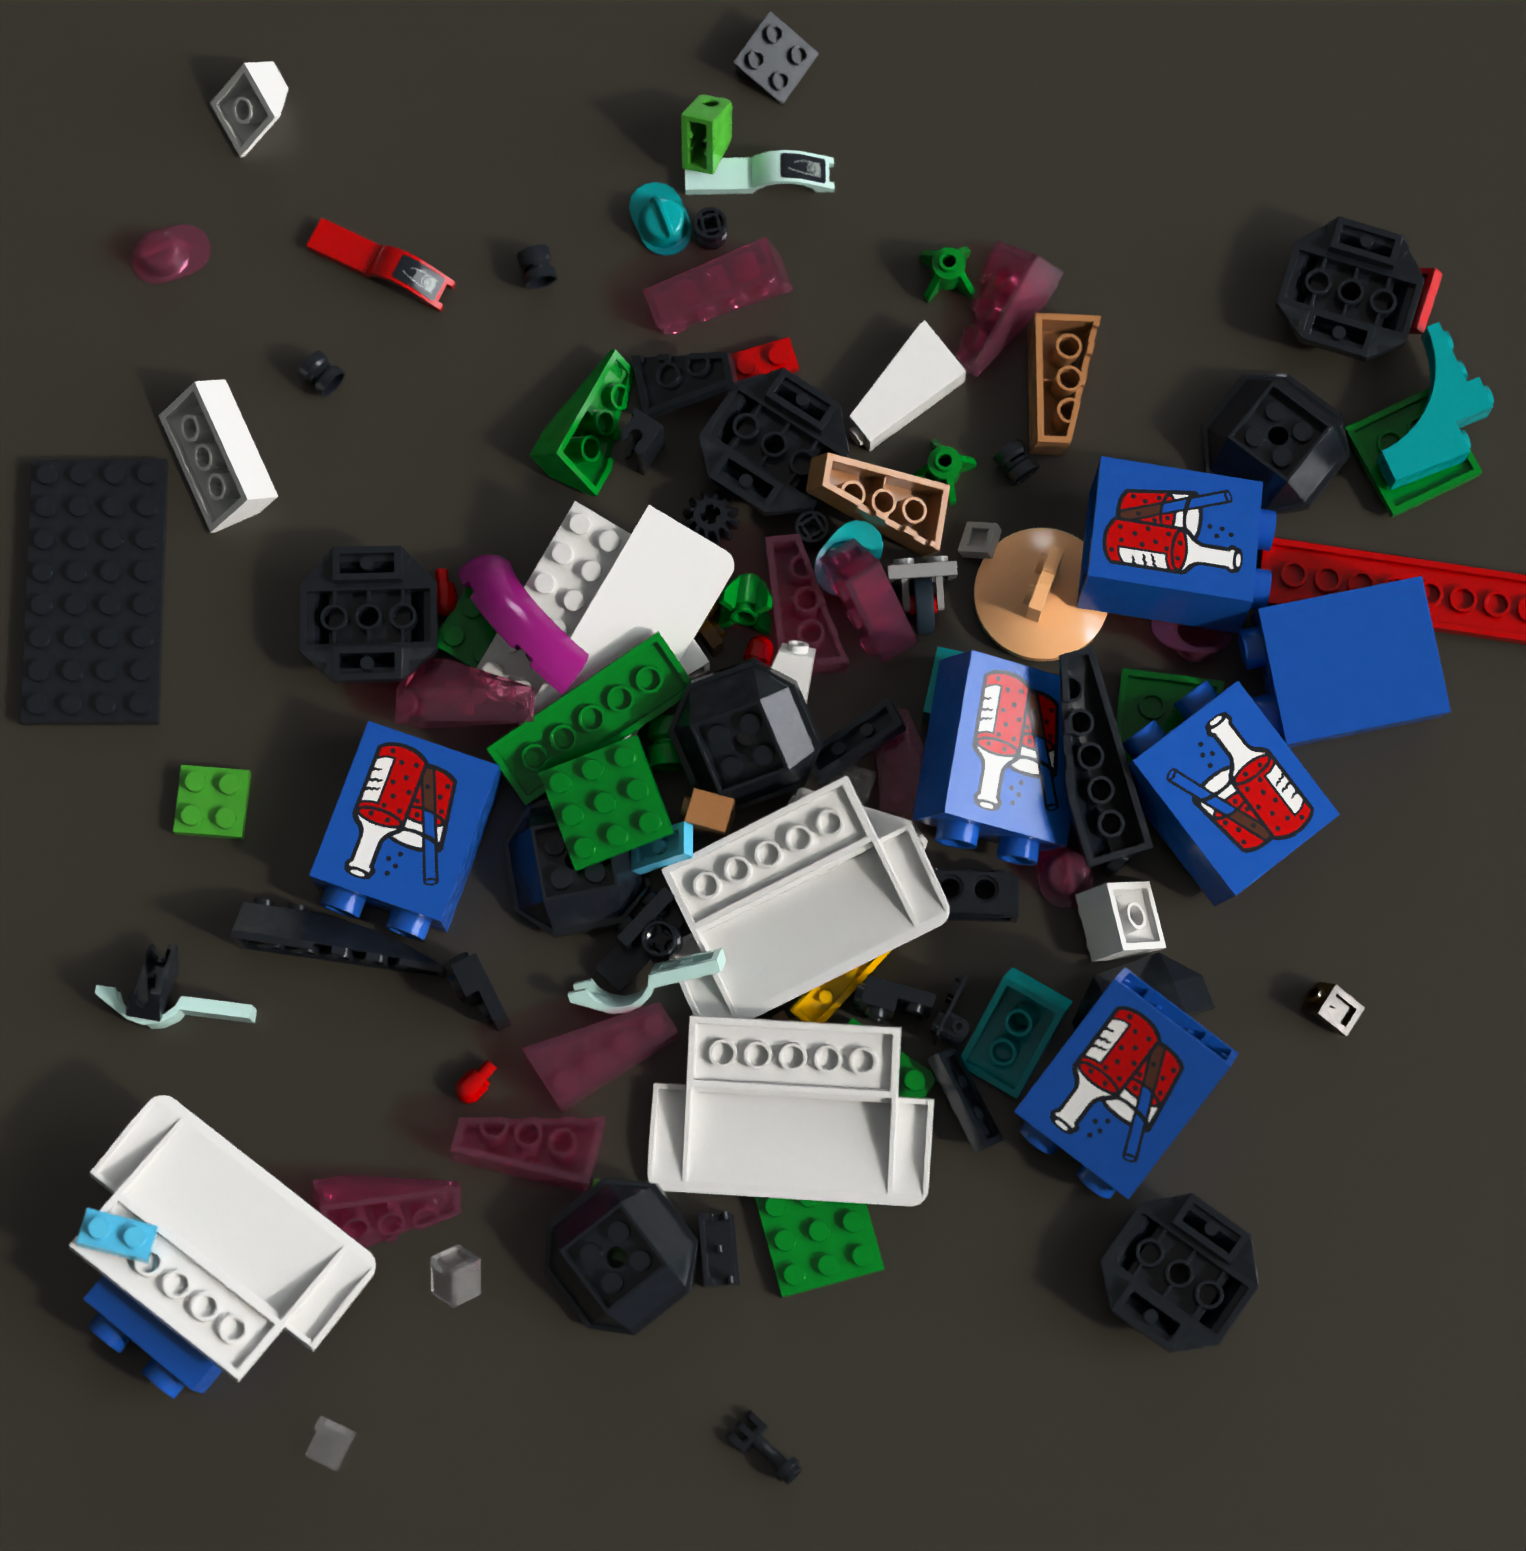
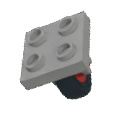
M948 556L928 557L926 563L914 564V558L894 559V563L887 566L885 571L886 586L900 585L903 613L910 612V615H913L916 634L926 635L934 633L935 613H938V610L945 609L943 582L954 581L958 575L957 561H948ZM932 582H934L935 593H933V585H932ZM909 584H911L912 595H909Z

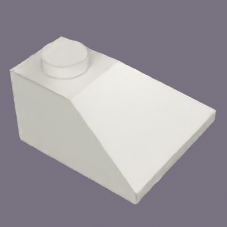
M274 62L244 63L210 102L240 157H245L281 115L288 87Z

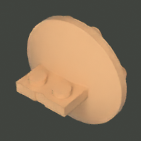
M1030 528L1005 537L998 542L993 558L983 559L975 579L974 606L984 631L1000 648L1022 659L1046 662L1059 660V655L1082 649L1095 638L1103 626L1107 612L1077 608L1084 543L1082 540L1058 529Z

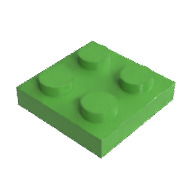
M181 765L173 829L175 835L244 840L251 781L250 770Z

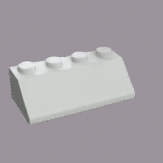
M225 379L194 381L159 415L160 421L211 533L220 531L260 513L278 497Z

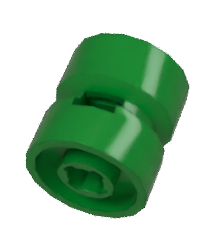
M660 715L648 722V738L653 742V745L648 747V764L651 770L664 772L684 771L668 733L674 715Z

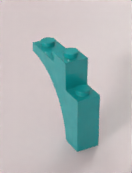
M1439 322L1427 326L1421 336L1430 373L1428 398L1423 414L1416 425L1402 439L1389 448L1382 450L1376 460L1390 491L1464 462L1470 453L1471 442L1466 431L1460 430V428L1487 418L1494 407L1493 394L1487 385H1483L1480 377L1469 381L1466 380L1468 375L1465 365L1461 360L1457 361L1452 351L1454 348L1452 338L1448 331H1443Z

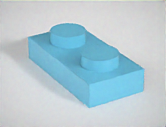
M685 821L672 825L674 834L631 850V871L642 875L693 858V825Z
M87 1208L76 1243L79 1247L148 1264L157 1236L158 1226Z

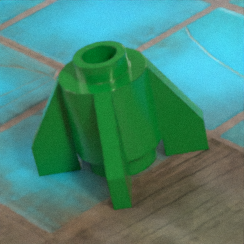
M965 246L958 249L945 247L938 251L923 250L919 260L931 269L932 280L924 294L923 300L929 303L939 292V289L953 290L957 287L970 300L973 298L975 289L965 273L966 260L971 254L969 248Z
M933 439L930 441L932 452L928 457L927 464L913 475L950 485L948 504L949 506L956 505L954 484L958 481L960 473L976 469L975 458L960 455L956 449L950 446H943L938 439Z
M744 573L735 577L723 588L719 596V603L724 608L719 614L718 624L722 629L734 625V622L744 626L753 625L763 635L769 634L771 619L768 610L772 609L773 596L765 581L753 573Z

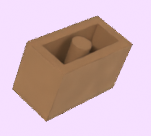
M694 788L692 796H685L680 812V816H682L681 822L685 821L693 825V835L718 841L729 835L736 812L735 800Z

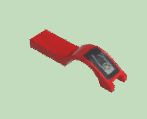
M324 218L320 219L306 245L308 251L366 278L378 277L402 287L417 297L425 306L441 312L443 309V304L439 302L446 287L453 290L456 285L454 280L409 252L393 246L379 245Z

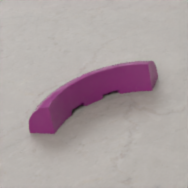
M490 554L472 558L461 567L459 576L464 586L467 588L471 586L474 593L470 597L473 603L505 642L516 650L522 648L526 652L527 659L531 662L530 667L559 693L563 694L583 669L589 654L565 634L532 599L518 580L510 561L501 556Z

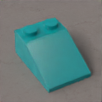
M1012 967L1001 980L961 1054L967 1070L1018 1099L1058 1031L1073 1001Z

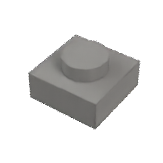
M967 522L958 552L963 558L992 559L1002 529L997 523Z

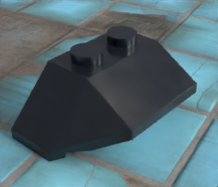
M1158 952L1094 975L1072 1021L1074 1030H1076L1114 978L1125 967L1190 1017L1212 1010L1215 1006L1203 975Z

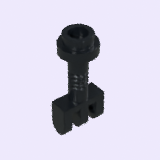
M749 1410L745 1415L755 1426L750 1430L740 1420L735 1426L745 1434V1437L740 1440L731 1431L726 1437L744 1454L751 1446L755 1448L778 1470L775 1478L779 1482L784 1481L789 1485L802 1471V1468L798 1465L799 1460L795 1456L787 1460L777 1449H774L762 1436L769 1427Z

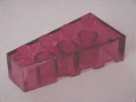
M766 237L643 290L655 324L664 334H677L684 331L688 326L794 291L780 253Z
M800 534L765 537V557L769 591L773 600L772 617L776 651L778 652L782 643L788 644L791 640L806 642L810 648L816 649L812 676L848 672L849 660L839 640L834 622H832L825 598L815 578L814 570Z
M657 1002L522 1048L560 1111L563 1112L679 1038V1032L661 1003Z
M459 1117L450 1150L452 1161L585 1193L591 1187L606 1128V1117H561V1119H539V1117H525V1119Z

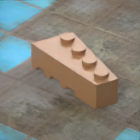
M1035 313L1028 324L1029 454L1063 455L1071 444L1081 403L1080 399L1086 383L1087 370L1093 353L1094 341L1101 316Z
M829 452L811 458L806 486L807 493L856 520L867 521L874 525L879 533L921 556L940 551L950 485Z

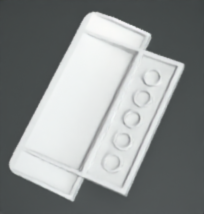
M575 501L524 588L547 616L589 654L586 664L572 684L561 694L530 667L531 662L527 659L526 652L522 648L516 650L510 647L497 633L471 679L525 711L526 713L520 722L521 724L657 631H659L680 662L734 571L733 557L728 551L648 505L632 534ZM639 728L626 738L637 735L641 728Z
M844 776L694 852L693 858L661 869L692 932L683 937V946L676 956L669 958V960L719 948L723 949L726 958L721 973L679 982L693 1015L754 1019L941 926L946 922L950 913L949 903L913 824L909 823L878 838L848 776Z
M691 1015L689 1018L686 1084L655 1082L653 1085L648 1148V1180L650 1183H658L663 1191L916 1206L925 1200L929 1191L935 1098L898 1096L901 1027Z
M159 1095L152 1098L128 1124L90 1172V1176L113 1194L99 1211L158 1226L157 1236L148 1264L79 1247L76 1243L79 1234L69 1245L71 1251L238 1383L283 1329L314 1352L372 1278L376 1267L375 1259L367 1249L178 1101L167 1095Z

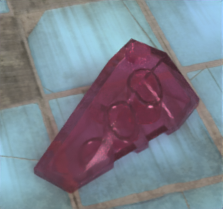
M1000 241L997 242L982 269L979 279L983 283L979 298L973 299L971 309L975 311L971 325L964 329L956 359L966 370V373L978 377L1029 323L1034 314L1038 313L1046 305L1057 288V284L1063 275L1062 271L1036 254Z
M446 658L431 659L397 687L395 723L417 729L534 722L535 687Z
M345 1175L313 1180V1206L324 1217L367 1249L384 1240L388 1244L399 1240V1234L413 1228L423 1230L461 1214V1185L459 1181Z

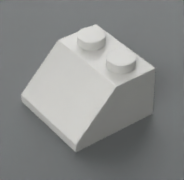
M1150 881L1105 883L1075 895L1078 913L1082 920L1087 940L1086 944L1092 962L1117 960L1166 948Z

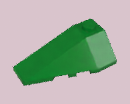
M616 349L608 352L545 427L529 454L549 477L590 496L598 495L612 470L614 459L610 455L614 441L619 440L621 429L617 428L621 410L627 407L635 374L634 369Z

